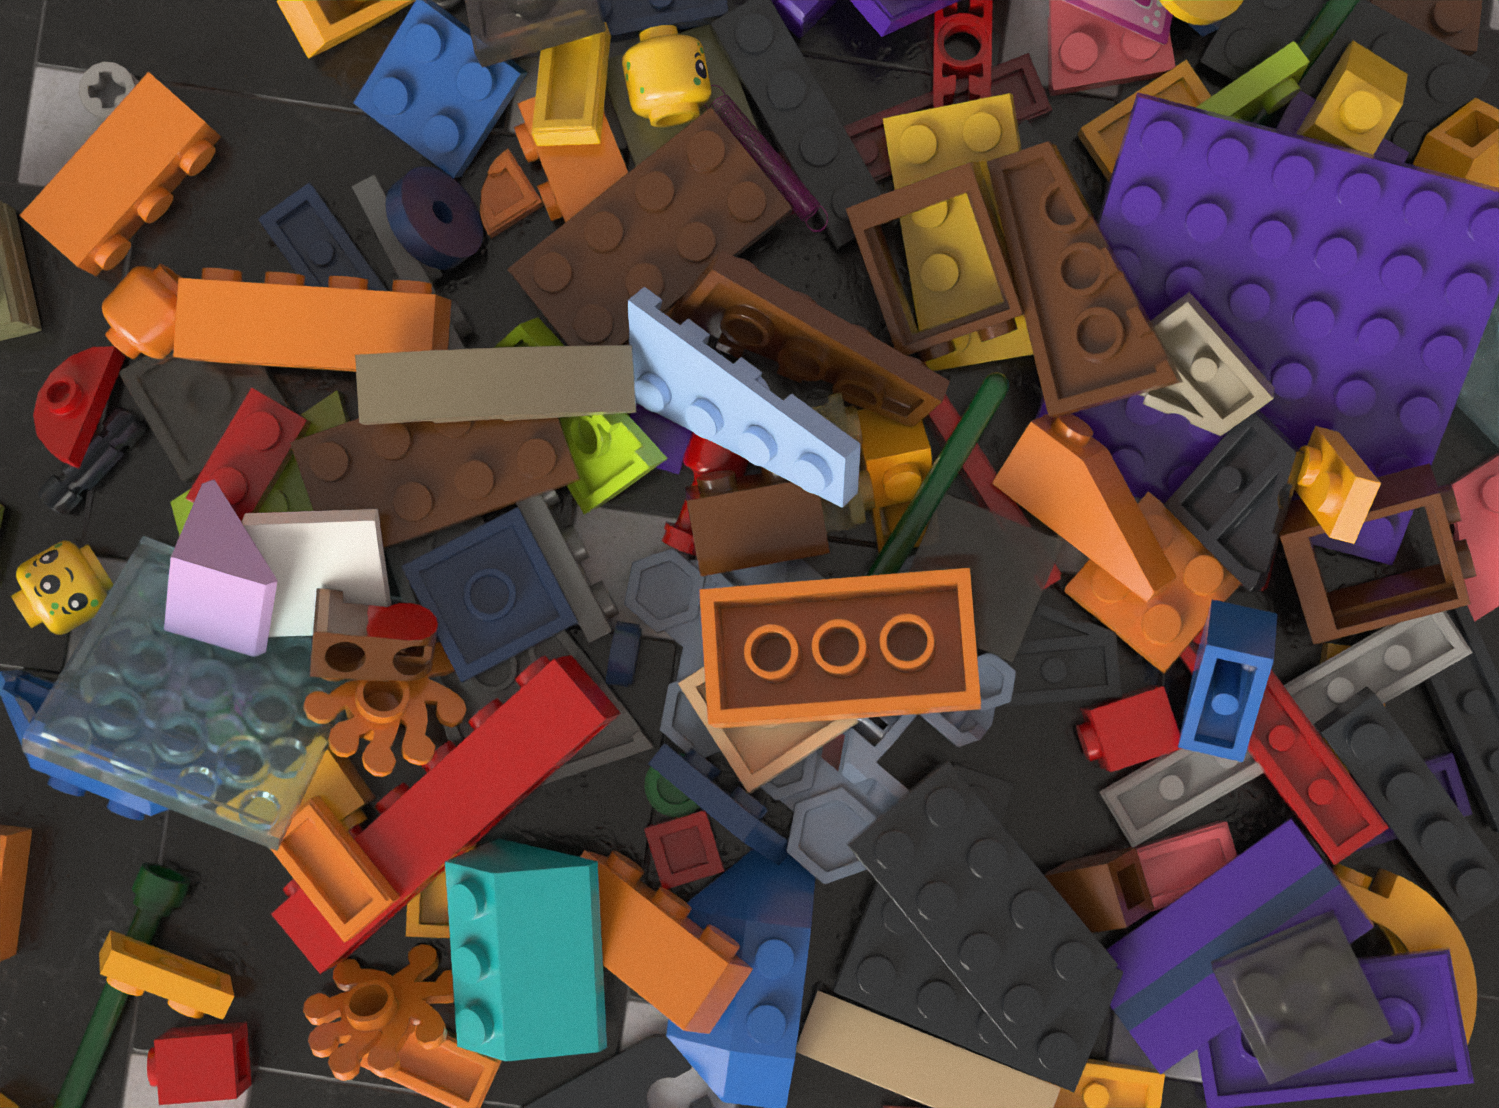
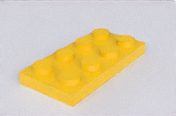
M1008 93L883 118L895 190L963 164L979 161L1003 231L987 161L1022 150L1013 94ZM967 193L900 218L919 331L1004 301ZM1024 314L1015 317L1018 327L1015 331L984 342L980 341L977 331L953 339L956 351L924 363H926L930 370L937 371L1033 355Z

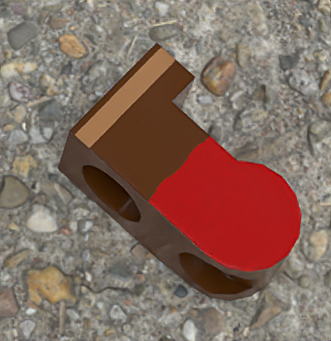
M317 588L309 677L389 682V680L413 681L423 678L431 671L433 666L438 630L437 618L429 609L421 605L397 603L383 607L343 603V591Z

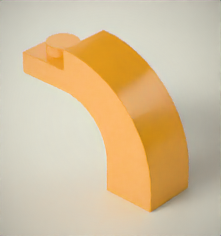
M1339 863L1335 864L1333 871L1371 921L1387 936L1395 954L1450 948L1468 1045L1476 1017L1477 983L1468 946L1451 916L1426 891L1397 874L1379 868L1369 891L1368 888L1373 878Z

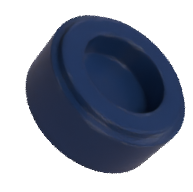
M617 621L607 666V684L629 687V684L632 685L642 638L640 624Z

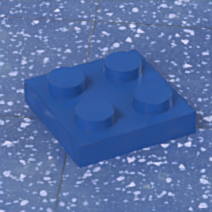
M416 0L355 99L354 104L452 178L462 177L528 72L434 1Z

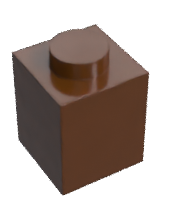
M1136 847L1071 859L1044 874L1092 933L1126 928L1155 909Z

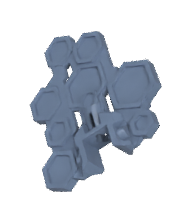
M673 548L632 562L624 605L656 633L659 634L665 631L683 647L677 681L668 685L660 731L686 753L691 747L703 757L722 752L678 685L679 682L704 667L699 589L822 580L825 578L802 559L701 577L698 560L687 561ZM920 553L908 557L898 573L943 569L927 555ZM993 651L977 657L981 709L918 714L955 747H961L980 740L992 725L995 707L1011 702L1016 671ZM917 714L879 717L888 725L884 730L880 729L869 718H857L859 723L842 733L845 735L838 771L822 758V746L761 787L774 800L779 799L794 812L787 853L823 884L867 870L846 843L909 791L880 766L877 761L905 731Z

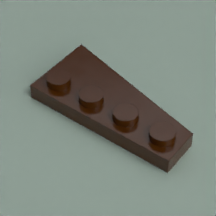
M1047 141L987 161L1048 416L1056 418L1182 383L1183 380L1057 146Z
M722 249L675 305L669 316L679 325L690 319L711 336L719 338L715 348L737 358L742 357L745 349L778 362L779 369L777 374L799 383L802 380H824L834 384L832 389L835 397L912 428L942 403L950 383L946 378L930 370L921 360L902 354L873 337L867 329L856 324H850L816 304L810 296L802 292L793 291L760 272L751 262L742 258H736Z

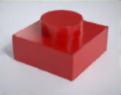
M700 809L693 813L645 826V834L663 888L670 889L724 872L725 868L708 813L705 810Z

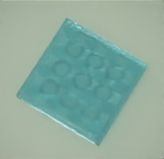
M143 536L22 737V751L278 851L329 746L328 738L330 731L338 722H341L345 714L344 709L329 723L317 724L307 718L303 709L306 696L313 691H323L330 694L340 685L354 680L343 679L333 682L327 681L322 677H309L313 635L268 637L266 652L253 657L165 631L164 623L170 559L174 547Z

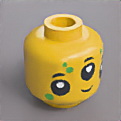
M673 25L655 26L642 31L639 34L640 42L630 47L622 57V66L633 112L638 116L649 118L651 126L654 127L676 126L697 119L700 116L699 108L705 105L712 95L701 42L692 36L678 34L677 27Z
M61 541L25 561L17 568L16 578L22 590L11 595L31 628L43 622L52 633L63 635L104 612L109 605L107 591L115 586L88 544L79 549L70 541Z

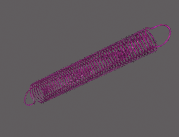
M711 85V87H719L724 95L717 98L710 107L718 99L724 97L712 109L719 102L728 98V100L716 107L714 111L725 103L715 113L718 116L723 113L720 116V119L723 121L733 112L730 117L723 121L724 124L738 139L740 144L744 146V149L750 153L749 155L754 158L753 160L758 163L757 165L762 168L761 170L766 173L765 175H768V178L770 177L769 180L774 182L773 185L776 184L775 187H778V190L780 189L779 192L784 194L783 197L788 199L787 202L791 201L789 204L792 205L790 206H795L792 209L801 221H805L811 231L819 232L825 229L828 223V214L818 200L810 193L792 169L785 164L783 159L779 157L773 147L769 145L767 140L753 126L728 95H725L724 90L718 85ZM733 115H735L729 122L726 123L727 120H729ZM739 119V121L735 125L729 128L733 123H735ZM743 127H745L740 133H738V134L736 135V133H737L738 131H740ZM749 131V133L746 136L740 139L745 133ZM755 139L751 144L745 147L750 141ZM818 206V208L812 215H810L808 218H805ZM821 207L827 217L826 224L820 230H813L808 226L807 219L813 216Z

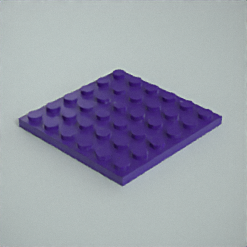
M1137 92L1097 222L1150 321L1190 292L1275 388L1274 399L1261 407L1259 411L1299 449L1308 444L1315 426L1339 432L1376 478L1428 463L1432 465L1499 294V188ZM1140 395L1071 413L1087 423L1093 431L1092 437L1108 448L1134 497L1142 499L1147 492H1150L1163 504L1229 432L1227 431L1222 436L1192 425L1186 417L1180 414H1166L1144 405V397ZM1044 396L1042 397L1036 419L1048 414ZM1295 489L1291 501L1301 499ZM1414 509L1364 522L1354 544L1329 538L1326 533L1312 536L1311 539L1313 545L1393 565Z

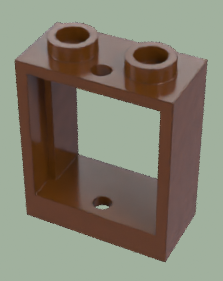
M979 161L963 164L845 208L895 350L904 355L916 352L918 359L924 363L956 351L953 339L977 331L980 341L984 342L1018 329L1015 317L1023 315L1024 312L1007 243ZM967 193L1004 301L918 331L881 225Z
M1430 463L1377 477L1381 485L1364 522L1424 506L1440 561L1439 564L1328 592L1311 539L1312 536L1326 532L1302 499L1290 502L1286 519L1279 535L1313 644L1471 604L1464 580L1477 576L1466 539L1454 542L1449 527L1450 524L1462 521L1451 483L1441 486L1437 485Z

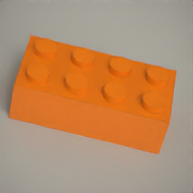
M970 568L699 589L708 724L717 729L981 709Z

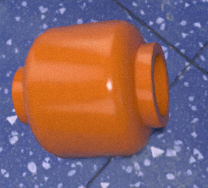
M159 264L155 269L148 266H136L102 303L103 315L111 326L105 333V336L118 350L131 359H136L141 352L154 359H163L174 351L178 278L181 277L163 264Z

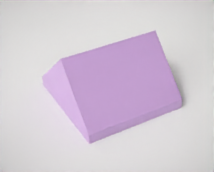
M214 479L202 483L171 555L164 630L255 657L266 652L278 580Z

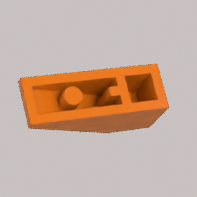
M1046 414L1031 421L992 484L1144 601L1149 602L1169 588L1177 576L1108 448L1092 437L1093 431L1090 426L1072 414L1056 418Z

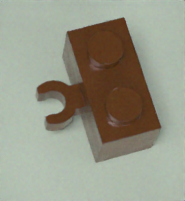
M761 467L762 473L737 478L733 470L715 471L697 477V485L687 486L685 490L700 576L829 554L830 550L821 497L805 491L800 486Z

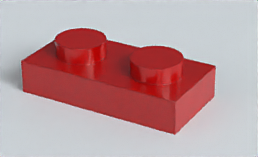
M251 387L185 499L194 503L202 483L215 479L242 523L245 513L259 512L294 454L290 442L303 438L312 422Z

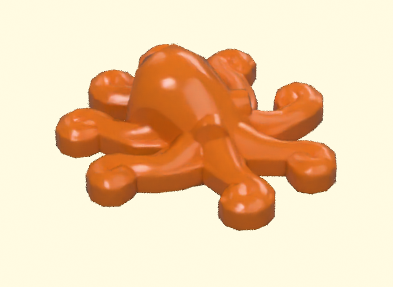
M437 642L435 646L432 669L423 678L413 681L389 680V682L348 681L337 687L330 694L323 691H313L306 696L303 707L307 718L317 724L329 723L345 709L349 720L338 722L331 729L328 738L331 751L339 757H349L356 753L360 738L371 741L363 753L362 761L366 770L372 775L380 777L390 774L395 767L396 760L390 749L396 738L400 723L406 728L401 746L403 758L412 764L423 765L433 758L435 745L425 735L428 722L425 704L437 706L436 716L439 722L450 728L462 723L467 710L464 700L458 694L430 680L431 678L446 676L455 671L440 642ZM322 677L323 679H325V680H327V681H333V682H337V681L343 680V679H338V678H324V677Z
M423 944L413 947L408 952L410 964L393 976L385 971L361 969L355 959H346L333 970L335 984L340 990L346 992L331 998L326 994L317 993L310 996L304 1002L303 1012L312 1025H318L309 1034L308 1043L314 1056L320 1058L330 1056L328 1064L335 1078L342 1081L353 1079L359 1074V1060L363 1057L367 1058L368 1065L375 1075L389 1077L395 1074L400 1068L398 1053L405 1045L409 1035L415 1031L416 1025H418L416 1028V1039L426 1050L438 1048L446 1040L448 1031L445 1023L430 1004L454 1002L452 970L444 971L437 978L436 982H422L438 968L439 958L435 948ZM341 1017V1021L332 1022L336 1018Z

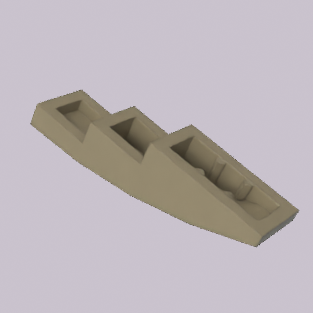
M632 345L502 347L355 355L359 423L363 425L419 421L444 423L490 419L514 421L637 412Z

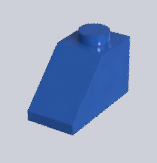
M1211 600L1197 651L1178 748L1239 762L1244 761L1274 661L1277 626L1276 613Z

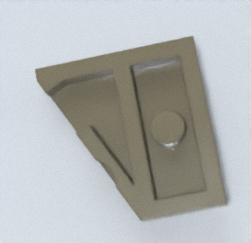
M1190 292L1151 320L1183 382L1139 394L1144 397V405L1166 414H1180L1186 417L1192 425L1222 436L1274 399L1275 388Z

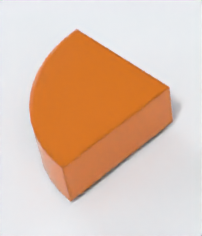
M509 149L501 153L490 165L481 190V220L491 239L544 206Z

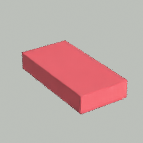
M1225 820L1215 821L1135 846L1155 908L1154 910L1166 907L1237 856L1229 826Z

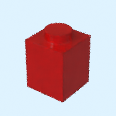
M1151 684L1124 693L1122 697H1112L1080 708L1085 723L1077 725L1076 728L1083 752L1089 762L1098 760L1100 768L1106 771L1113 772L1182 749L1178 748L1180 733L1164 686Z
M247 1022L174 1027L154 1040V1047H151L148 1052L147 1076L149 1084L152 1087L157 1086L159 1105L237 1099L252 1085Z

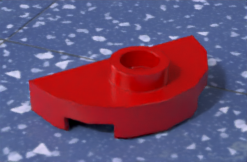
M115 346L91 347L70 356L50 373L37 395L33 417L38 438L60 461L78 469L82 464L126 357Z

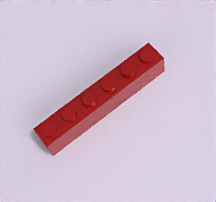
M544 655L530 664L515 679L521 687L520 690L504 704L499 698H496L479 710L468 722L474 731L458 746L450 740L435 750L433 758L427 764L421 765L427 773L411 788L404 782L385 795L374 807L380 816L366 829L363 830L357 824L348 830L349 834L400 896L397 901L354 938L344 943L294 879L283 888V892L287 895L288 899L271 915L320 974L346 960L445 871V861L467 852L621 714L572 655L554 658L552 661Z

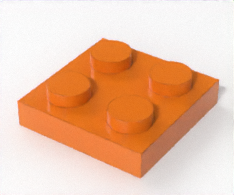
M1147 492L1138 502V506L1177 576L1172 585L1149 602H1146L1089 559L1067 584L1065 593L1165 674L1204 628L1211 600L1227 602L1241 583L1160 500L1150 492Z

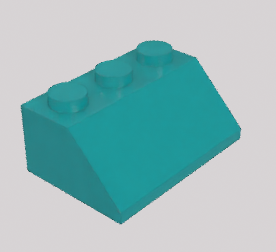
M500 838L445 861L457 1047L502 1061L597 1053L607 1048L598 861Z

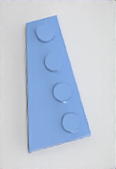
M643 287L628 299L629 345H632L636 403L648 411L655 412L689 429L699 437L708 439L740 455L752 464L761 466L800 486L805 491L816 494L842 508L858 493L861 447L858 441L793 394H790L784 400L770 391L767 383L761 377L762 372L742 357L733 364L706 345L710 334L690 319L679 325L659 310L662 299L646 287Z

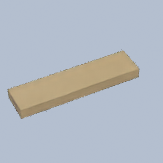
M817 991L796 1046V1052L932 1108H1054L1060 1091L1058 1086L821 991Z

